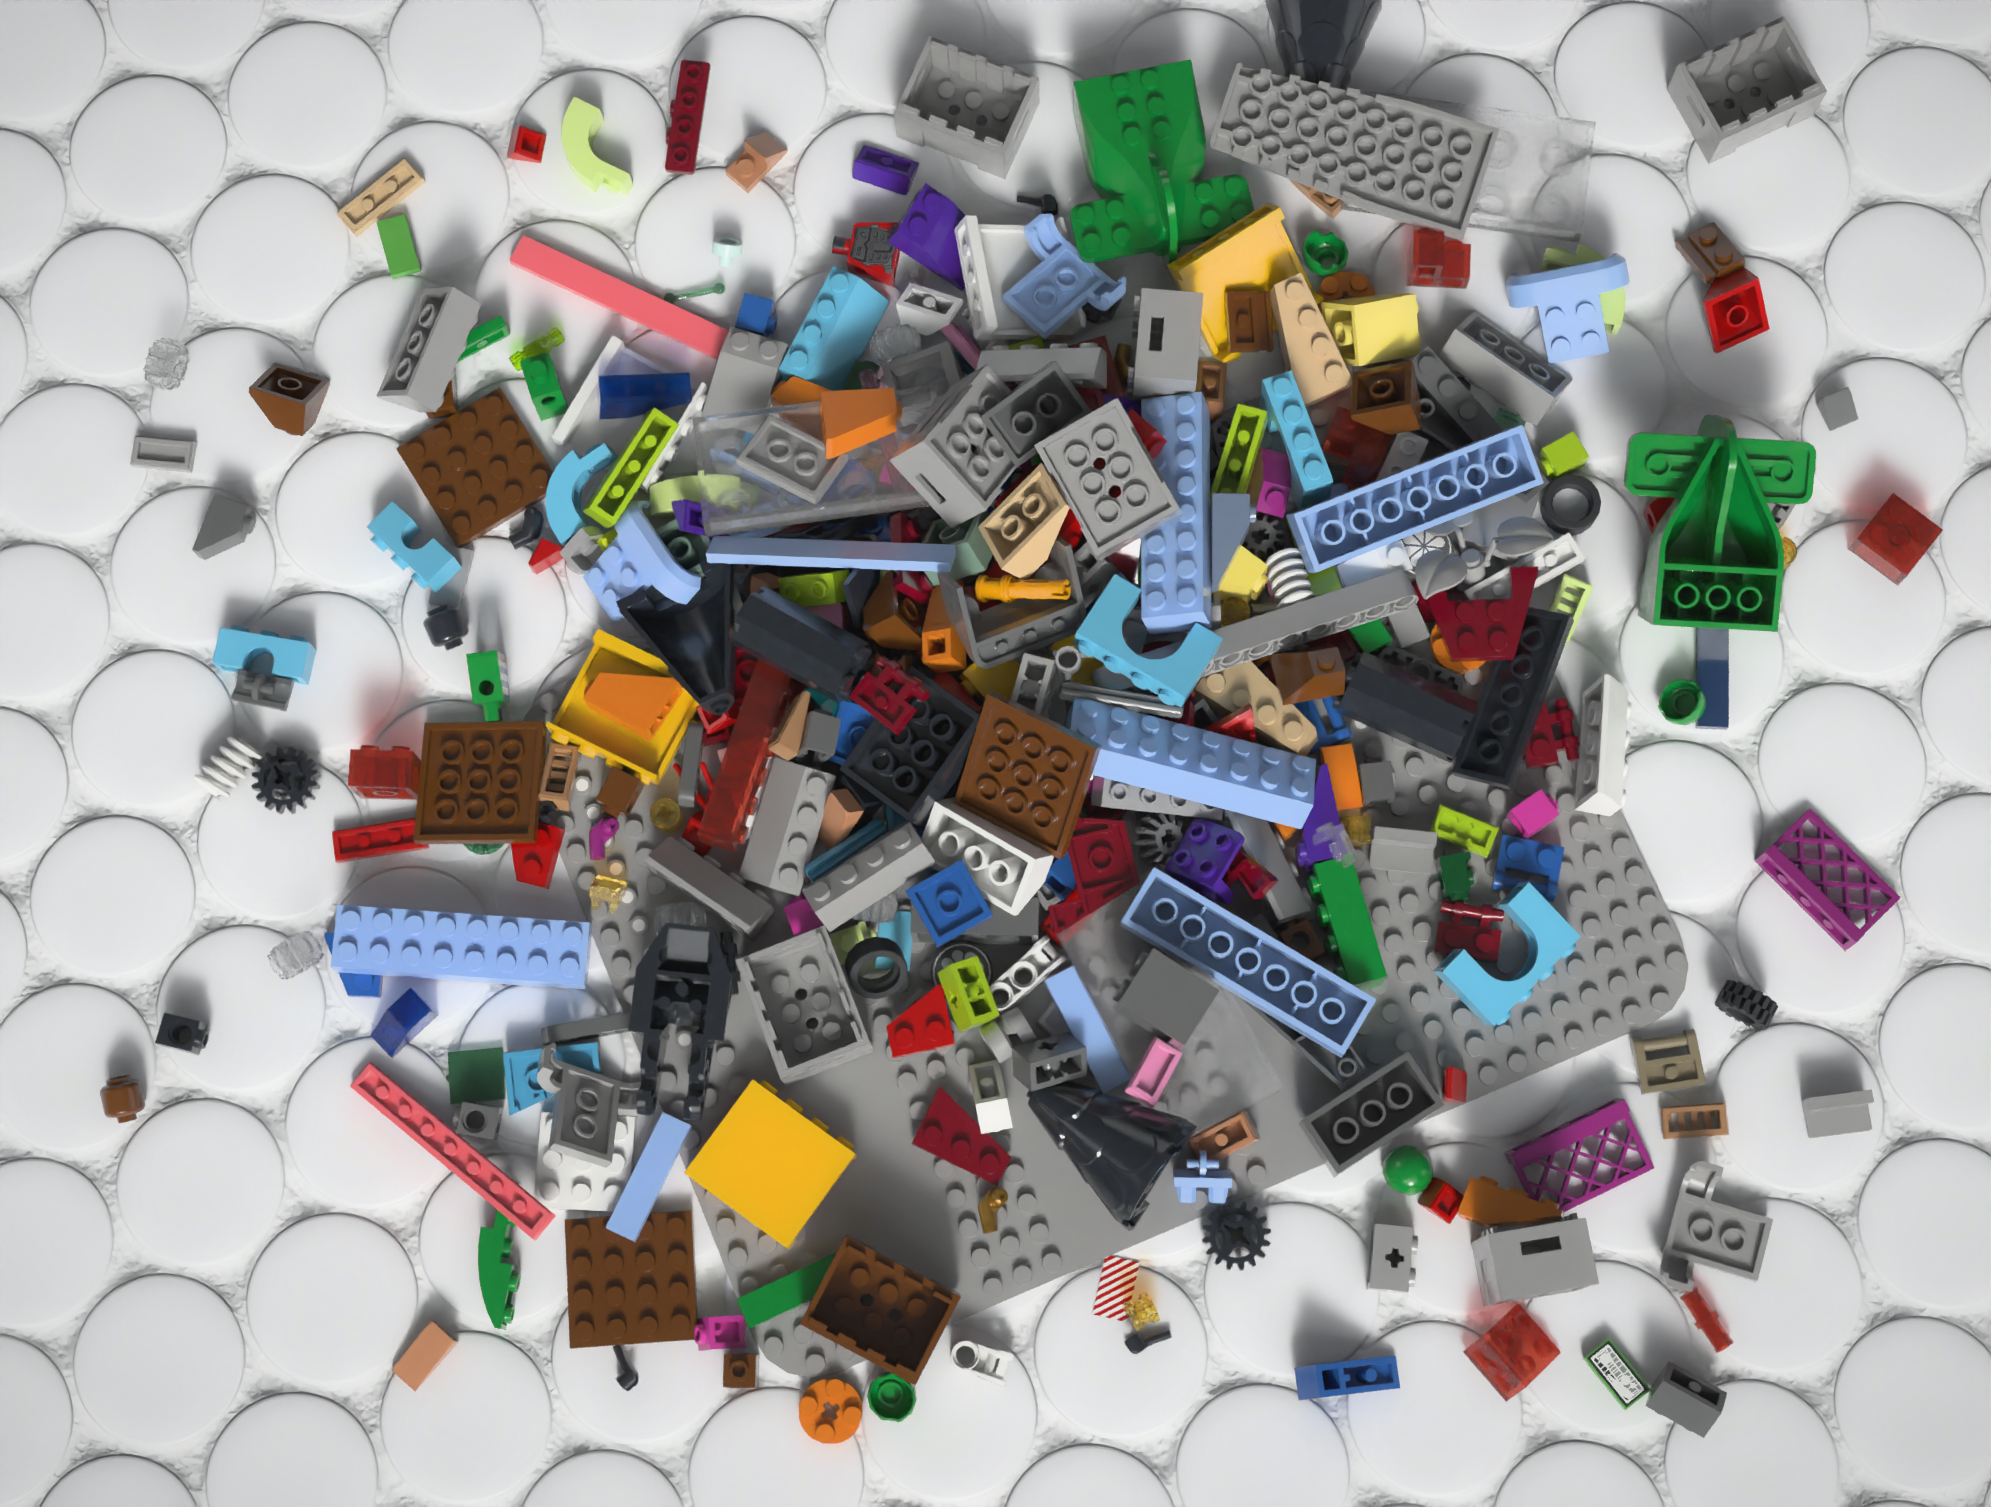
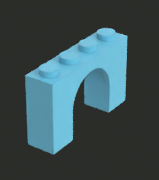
M1292 370L1263 379L1259 408L1268 413V423L1266 426L1268 432L1279 431L1283 439L1291 468V493L1297 509L1301 510L1329 499L1333 478Z
M1114 574L1077 630L1073 645L1077 647L1079 652L1084 653L1085 656H1093L1103 662L1110 671L1121 673L1130 678L1132 683L1138 688L1148 689L1155 693L1163 703L1182 707L1217 653L1223 638L1196 622L1180 648L1171 656L1163 659H1147L1137 655L1124 641L1122 625L1137 604L1142 590Z
M1519 882L1498 904L1521 928L1528 943L1527 960L1523 968L1515 976L1506 980H1498L1491 977L1464 949H1454L1433 971L1484 1025L1495 1026L1497 1024L1499 1026L1511 1016V1008L1517 1002L1522 1003L1531 996L1534 991L1532 987L1539 979L1543 981L1555 970L1553 965L1561 957L1564 959L1569 956L1576 948L1575 942L1581 937L1529 882Z

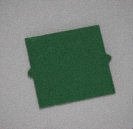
M503 1047L448 1052L449 1075L446 1076V1080L449 1081L450 1104H461L462 1101L483 1102L506 1099Z

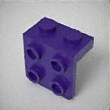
M1196 818L1191 823L1164 870L1173 879L1214 903L1219 901L1229 905L1235 894L1223 882L1222 878L1244 843L1245 838L1238 831Z

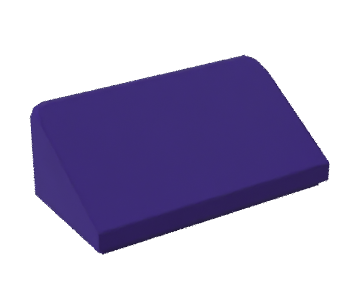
M863 145L854 161L852 177L901 195H907L918 170L919 162Z
M687 499L672 501V508L680 530L710 538L714 536H729L731 511Z

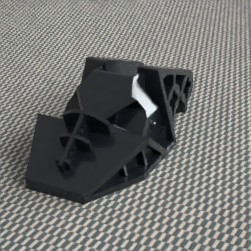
M665 923L636 967L628 1031L644 1036L640 1062L641 1084L638 1094H636V1111L639 1115L654 1116L667 1041L670 1038L668 1034L669 1024L699 1027L696 1033H691L690 1035L692 1050L690 1065H688L689 1085L687 1097L684 1099L683 1119L702 1120L714 1045L724 1042L726 1021L733 993L732 977L713 927Z

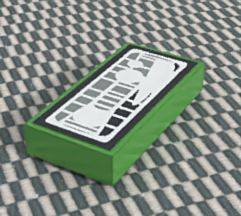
M1610 1338L1604 1340L1583 1357V1360L1623 1410H1627L1650 1391V1388Z

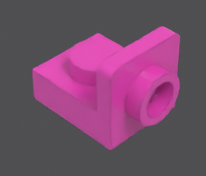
M744 1315L698 1318V1325L694 1328V1338L696 1344H698V1350L745 1348Z

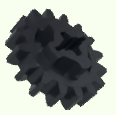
M277 747L275 756L266 752L267 761L265 763L261 761L256 762L261 768L260 772H252V776L258 780L257 783L251 785L253 790L260 792L256 796L257 800L260 802L266 801L264 806L270 811L276 806V812L279 814H283L285 808L290 813L295 814L297 805L306 809L305 800L307 798L311 800L316 799L311 793L312 789H320L321 786L314 781L315 778L321 776L318 770H311L316 765L315 761L312 759L306 760L308 755L304 751H300L297 754L293 747H289L287 753L280 747ZM283 762H295L290 766L282 765ZM271 771L270 780L267 781L268 775ZM281 772L288 776L289 785L292 789L284 785ZM305 780L304 787L301 790L302 782ZM282 795L290 796V799L281 800L275 797L279 798Z
M1229 1201L1227 1210L1218 1205L1217 1212L1219 1215L1215 1216L1209 1213L1207 1218L1212 1224L1203 1225L1202 1230L1209 1233V1236L1202 1239V1243H1210L1211 1246L1206 1251V1255L1215 1253L1217 1258L1214 1264L1218 1265L1223 1260L1226 1262V1270H1230L1233 1264H1237L1239 1271H1243L1245 1262L1254 1267L1256 1265L1255 1256L1262 1259L1265 1257L1261 1247H1269L1271 1242L1264 1239L1265 1235L1271 1233V1229L1262 1227V1224L1267 1220L1266 1216L1258 1219L1255 1216L1258 1208L1254 1207L1251 1211L1246 1210L1247 1204L1244 1201L1240 1208H1236L1233 1201ZM1229 1215L1243 1216L1239 1222L1230 1223L1223 1219ZM1252 1223L1257 1230V1243L1250 1237L1249 1228ZM1239 1228L1243 1231L1241 1237L1244 1239V1242L1237 1241L1233 1244L1230 1242L1231 1234L1228 1231L1230 1229L1236 1231ZM1216 1229L1223 1237V1245L1220 1249L1215 1241ZM1239 1249L1249 1253L1243 1257L1229 1256L1233 1250Z

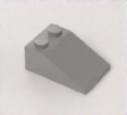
M730 327L720 351L701 419L754 435L765 421L771 407L773 389L781 382L782 377L779 367L788 352V344Z

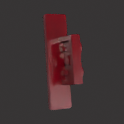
M681 61L675 100H671L670 105L672 123L671 127H667L666 145H668L665 161L666 172L688 175L695 173L711 70L709 62Z

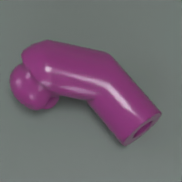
M604 817L589 831L590 860L606 859L605 843L619 829V822L616 818Z

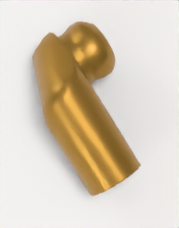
M1118 343L1112 369L1117 379L1124 383L1125 381L1128 382V362L1132 347L1127 344Z
M1002 1187L991 1188L978 1203L983 1234L999 1231L995 1214L1008 1200V1193Z

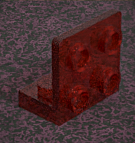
M1516 1304L1484 1335L1470 1344L1463 1353L1507 1402L1525 1389L1560 1354V1350L1522 1306Z

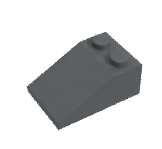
M1050 361L982 414L980 418L1017 468L1038 453L1034 446L1035 444L1090 414L1092 411L1056 361Z

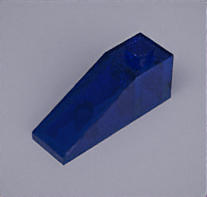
M690 373L598 376L597 398L599 419L632 418L644 415L654 407L658 410L691 403Z

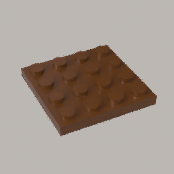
M500 387L396 448L454 544L459 548L466 546L546 498L547 486L553 473Z
M992 691L986 696L954 804L1037 846L1054 857L1062 859L1067 854L1102 745Z
M544 721L425 723L413 841L416 844L537 843L538 815L541 802L539 790L544 766L546 723Z
M692 1210L650 1213L636 1242L605 1228L611 1216L565 1219L570 1349L695 1340L694 1328L698 1325Z

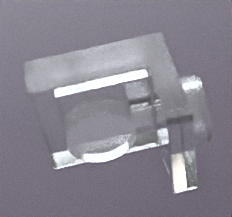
M1330 822L1315 829L1317 834H1314L1311 840L1314 846L1332 840L1333 843L1329 844V848L1336 862L1341 861L1344 868L1356 863L1358 857L1343 823L1334 826L1333 822Z

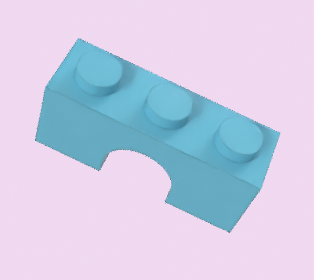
M393 501L366 526L374 535L370 540L382 552L388 549L394 555L391 557V560L403 571L408 567L414 573L411 578L423 589L429 586L437 593L462 568L454 556L434 538L422 548L410 549L412 540L421 532V529Z
M231 625L230 629L220 628L212 663L219 670L238 673L239 669L250 671L253 661L258 656L270 654L274 657L272 674L275 677L309 685L316 649L308 642L307 638L291 635L290 639L279 638V634L275 632L261 630L260 634L250 633L248 628Z

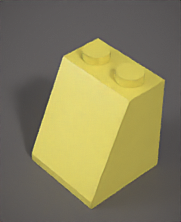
M1398 292L1321 302L1323 319L1346 365L1363 366L1414 356L1420 353L1421 336L1418 331V304L1415 294Z
M1241 546L1218 589L1220 600L1245 606L1251 598L1256 601L1266 589L1268 565Z

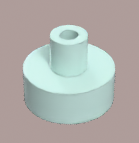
M714 238L712 253L720 256L719 265L731 266L732 258L741 256L743 243L733 238Z

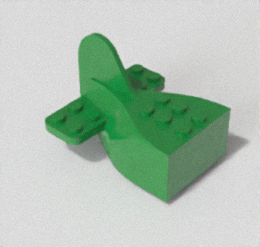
M1191 59L1073 82L1074 119L1084 164L1093 189L1102 199L1075 205L1070 212V223L1076 250L1081 261L1096 263L1153 252L1158 257L1162 256L1165 268L1169 269L1167 265L1177 260V253L1180 252L1181 247L1207 241L1254 211L1248 182L1242 175L1231 174L1202 180L1206 137Z
M1705 415L1700 423L1697 435L1646 432L1631 435L1628 439L1624 474L1626 490L1637 496L1675 498L1658 522L1650 540L1638 616L1652 625L1778 632L1784 571V550L1780 532L1767 503L1804 504L1810 500L1813 493L1816 450L1814 446L1803 441L1737 438L1733 422L1728 418L1718 415ZM1728 611H1729V615H1716V614H1715V613H1721V612H1728Z

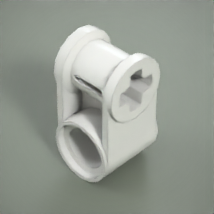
M961 1341L953 1347L950 1357L956 1368L977 1375L978 1378L1004 1386L1006 1381L1003 1378L1009 1360H1013L1014 1355L971 1341ZM968 1346L973 1350L974 1360L969 1365H962L957 1361L956 1352L960 1347ZM996 1359H999V1362H998L996 1371H995V1373L993 1374L992 1371H993V1368H994Z

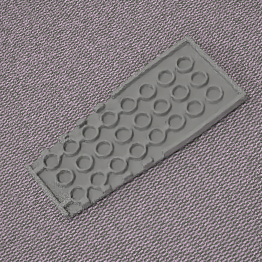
M1243 63L1236 64L1210 138L1209 146L1211 148L1375 214L1463 241L1498 137L1499 128L1411 101L1376 94V97L1360 94L1361 90L1348 87L1347 90L1330 87L1331 83L1319 81V84L1300 80V76L1290 74V77L1272 74V70L1261 68V71L1242 67Z

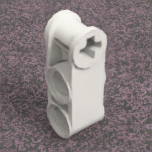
M1047 935L1036 942L1020 960L989 986L992 995L994 992L1001 990L1009 996L1006 1004L996 1005L999 1014H1004L1012 1009L1044 979L1055 973L1068 960L1065 955L1061 956L1049 943L1050 938ZM1020 970H1027L1033 977L1028 984L1022 985L1014 979L1015 974Z

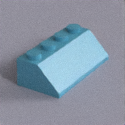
M833 266L779 367L782 380L787 382L792 376H796L833 391L843 390L855 360L860 361L890 304L889 300L860 277Z

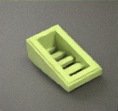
M1563 574L1548 611L1556 612L1558 608L1572 614L1574 622L1566 641L1569 643L1593 586ZM1568 586L1582 592L1580 598L1565 592L1566 587ZM1563 597L1577 603L1576 608L1574 609L1560 603L1561 598Z

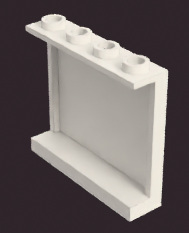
M965 215L954 229L975 339H1032L1041 336L1002 302V295L1042 262L1035 255L1026 240L1024 233L1026 225L978 224L976 215ZM1059 217L1055 221V225L1060 234L1069 242V231L1065 228L1064 218ZM1082 308L1045 339H1074L1085 328L1086 315Z
M612 335L551 437L557 447L569 453L574 450L582 455V457L586 455L585 453L590 447L596 444L602 445L603 443L613 448L618 456L644 414L655 407L678 423L679 426L638 488L649 494L650 486L664 480L665 472L663 471L669 462L673 463L680 452L679 444L682 439L689 437L695 426L694 419L699 411H703L708 388L703 382L699 386L626 348L623 340ZM612 464L603 469V471L607 472Z

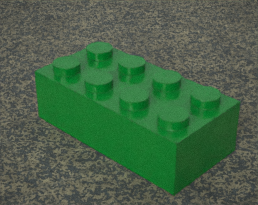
M1351 855L1314 864L1310 875H1308L1309 880H1306V885L1310 898L1316 897L1318 910H1315V916L1319 928L1325 927L1327 940H1324L1325 950L1328 958H1334L1336 970H1333V974L1360 990L1381 986L1387 974Z

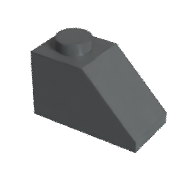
M214 494L192 548L193 552L199 558L206 560L245 542L247 534H251L256 524L255 513L246 504Z

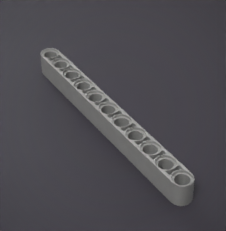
M1398 570L1213 630L1212 632L1222 637L1223 640L1201 677L1405 611L1418 602V595L1406 571ZM1184 640L1139 654V656L1147 659L1169 657L1180 648ZM1105 666L1098 668L1090 676L1093 686L1148 695L1153 693L1148 689L1138 688L1132 683L1130 678L1121 673H1114Z

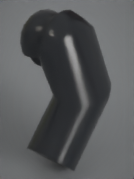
M530 507L524 512L525 518L522 530L508 536L515 550L538 539L541 535L544 518L541 511L535 507Z

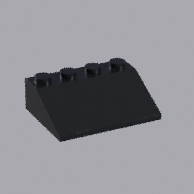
M912 666L907 674L911 677L916 676L923 682V687L930 691L928 699L922 702L916 696L911 698L908 703L915 707L917 711L899 735L892 732L875 718L840 770L909 822L923 828L929 819L935 801L944 799L963 772L981 714ZM899 684L894 692L898 694L903 686Z

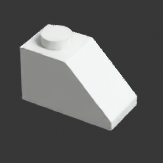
M910 282L896 302L901 327L928 336L950 324L962 306L963 299Z
M1402 540L1387 544L1335 566L1343 588L1394 571L1404 570L1407 573L1413 569Z
M997 1060L968 1065L981 1134L1013 1128L1001 1069Z

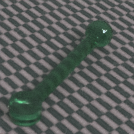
M716 283L714 287L679 295L667 293L664 296V301L674 305L679 300L711 293L723 294L725 286L722 283Z

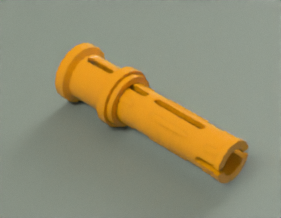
M980 575L976 580L975 593L977 600L981 603H987L989 600H1002L1004 603H1011L1019 598L1068 600L1071 593V585H1069L1068 579L1020 580L1015 579L1011 575H1004L1002 578H989L987 575Z

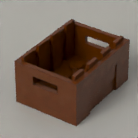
M846 1234L800 1325L916 1385L961 1295L959 1292L934 1279L930 1280L875 1251V1248ZM865 1293L873 1297V1302L869 1306H864L860 1301L861 1296ZM897 1308L901 1311L902 1315L899 1320L893 1321L889 1318L891 1309Z

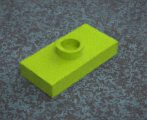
M1440 804L1429 832H1437L1438 839L1487 858L1499 827Z

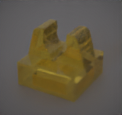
M598 875L589 888L588 897H591L592 908L597 910L601 905V900L607 901L610 904L609 913L614 914L626 894L628 882Z

